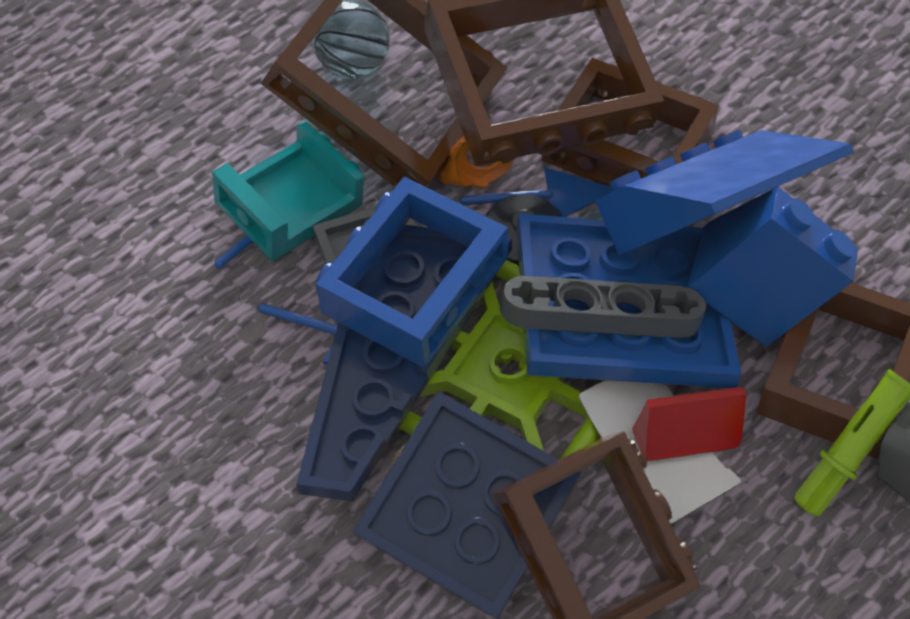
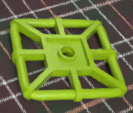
M506 260L496 274V277L508 282L510 279L520 276L519 266ZM491 282L481 298L485 310L484 315L470 334L460 331L450 347L457 352L444 370L434 372L419 397L437 394L438 391H447L472 404L470 409L486 418L488 414H491L520 429L525 441L543 451L536 422L552 400L585 418V421L560 459L597 441L600 434L579 399L581 391L564 383L563 381L566 377L527 375L524 328L516 327L502 317L496 292ZM512 360L519 362V373L514 375L501 373V368L497 366L499 363L508 365ZM410 411L399 429L412 435L422 417Z

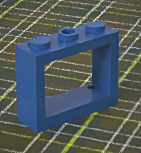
M403 177L392 192L388 191L380 198L375 213L365 225L357 227L351 233L346 248L336 260L327 263L320 271L316 281V289L321 313L425 369L508 259V227ZM410 218L468 247L413 319L354 288Z

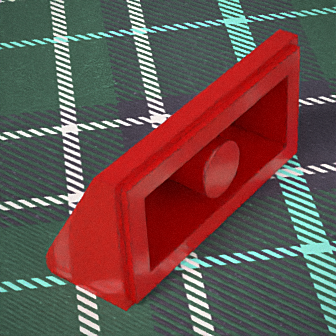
M736 387L648 399L632 428L640 452L644 453L646 461H656L737 448L741 443L747 397L745 389Z

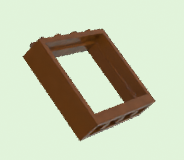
M324 0L274 62L260 84L394 187L398 185L403 177L426 187L449 155L451 147L463 134L457 116L453 118L427 158H424L299 61L298 57L343 1ZM367 0L432 51L424 30L427 3L424 0ZM468 35L457 37L482 103H484L508 67Z
M428 0L424 30L475 166L502 161V164H506L517 157L535 153L548 155L563 147L581 143L594 145L608 137L626 133L637 135L640 130L654 128L663 106L664 98L620 0ZM593 10L630 95L491 125L457 37Z

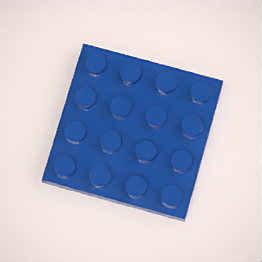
M519 214L516 231L520 276L688 287L703 228L686 226L619 256L604 220ZM579 300L565 301V304L573 310L587 311L590 309L586 303ZM550 301L549 306H553L554 301ZM707 303L706 312L699 330L696 334L684 338L524 328L527 375L718 388H736L742 375L731 321ZM617 304V307L625 313H641V310L633 304Z

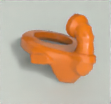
M462 136L451 147L449 155L436 172V176L439 182L445 185L451 184L456 187L471 185L472 187L487 189L489 182L500 178L509 171L514 160L506 164H502V161H499L487 167L475 166L467 159L468 145L465 137Z

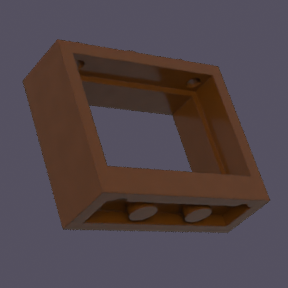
M591 58L557 111L587 105L593 96L603 100L629 96L630 94L618 66ZM656 81L664 98V103L657 120L687 132L673 156L676 164L683 162L680 157L681 153L701 144L709 143L714 134L719 105ZM606 140L594 145L581 143L567 146L552 154L542 155V161L609 187H611V181L638 170L641 179L647 177L648 174L645 168L659 162Z
M854 283L848 285L787 331L764 386L756 414L834 443L858 411V408L791 384L819 311L902 339L903 342L892 371L910 383V303ZM901 413L897 415L893 422L896 421V419L899 417ZM888 429L867 454L868 456L878 459L881 444Z
M625 431L606 435L492 494L553 619H644L701 587L694 573L697 570V566L691 557L693 553L684 541L678 540L669 522L672 519L671 508L663 494L657 489L653 490L644 471L647 467L644 453L639 452L636 442L631 438L628 439ZM602 460L659 578L591 615L533 495Z

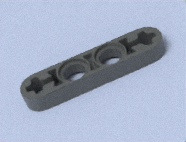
M517 276L505 284L500 312L508 323L527 329L684 338L696 334L699 330L706 312V302L697 291L684 286ZM579 300L586 303L590 309L587 311L573 310L565 304V301ZM550 301H554L553 306H549ZM617 304H633L641 310V313H625L617 307Z

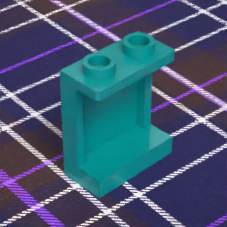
M306 120L296 125L297 139L293 144L244 173L239 174L229 163L212 171L214 202L272 262L314 237L313 225L346 216L363 205L364 175L360 167L353 160H347L333 147L331 140L325 133L316 131Z

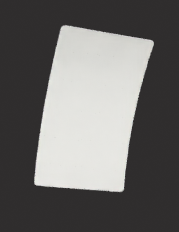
M605 380L580 393L579 399L601 437L625 431L628 439L631 438L636 442L640 452L632 428L648 399L670 397L673 394L667 384ZM713 452L646 461L647 467L644 469L653 490H659L671 508L672 519L669 520L670 524L741 483V479L731 469L726 468Z

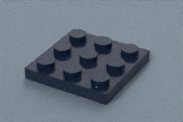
M438 391L352 532L356 537L490 617L499 619L528 567L492 494L559 459ZM580 471L533 495L549 530L581 476Z

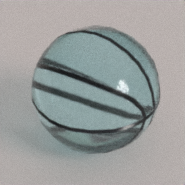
M343 0L313 38L311 46L316 59L326 70L341 78L355 79L376 71L383 63L389 50L390 32L383 16L373 6L360 0Z

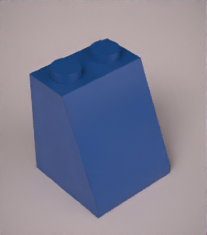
M776 187L709 221L703 227L688 288L697 291L707 304L767 347L854 282L858 248L845 233L840 230H834L814 215L811 208L805 202L792 198L781 188Z

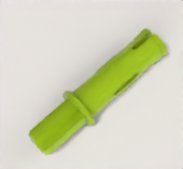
M888 369L880 383L858 409L828 451L823 449L820 451L819 455L822 457V460L795 494V500L801 508L814 516L821 515L849 478L856 480L858 477L856 470L861 465V462L884 435L906 403L909 402L910 383Z

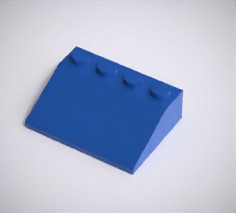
M739 129L714 140L713 143L716 148L710 151L708 144L704 143L681 153L680 157L683 162L676 164L673 156L645 168L648 174L647 177L641 179L638 170L611 181L610 185L613 192L595 200L620 256L853 154V148L850 143L766 130L743 137Z

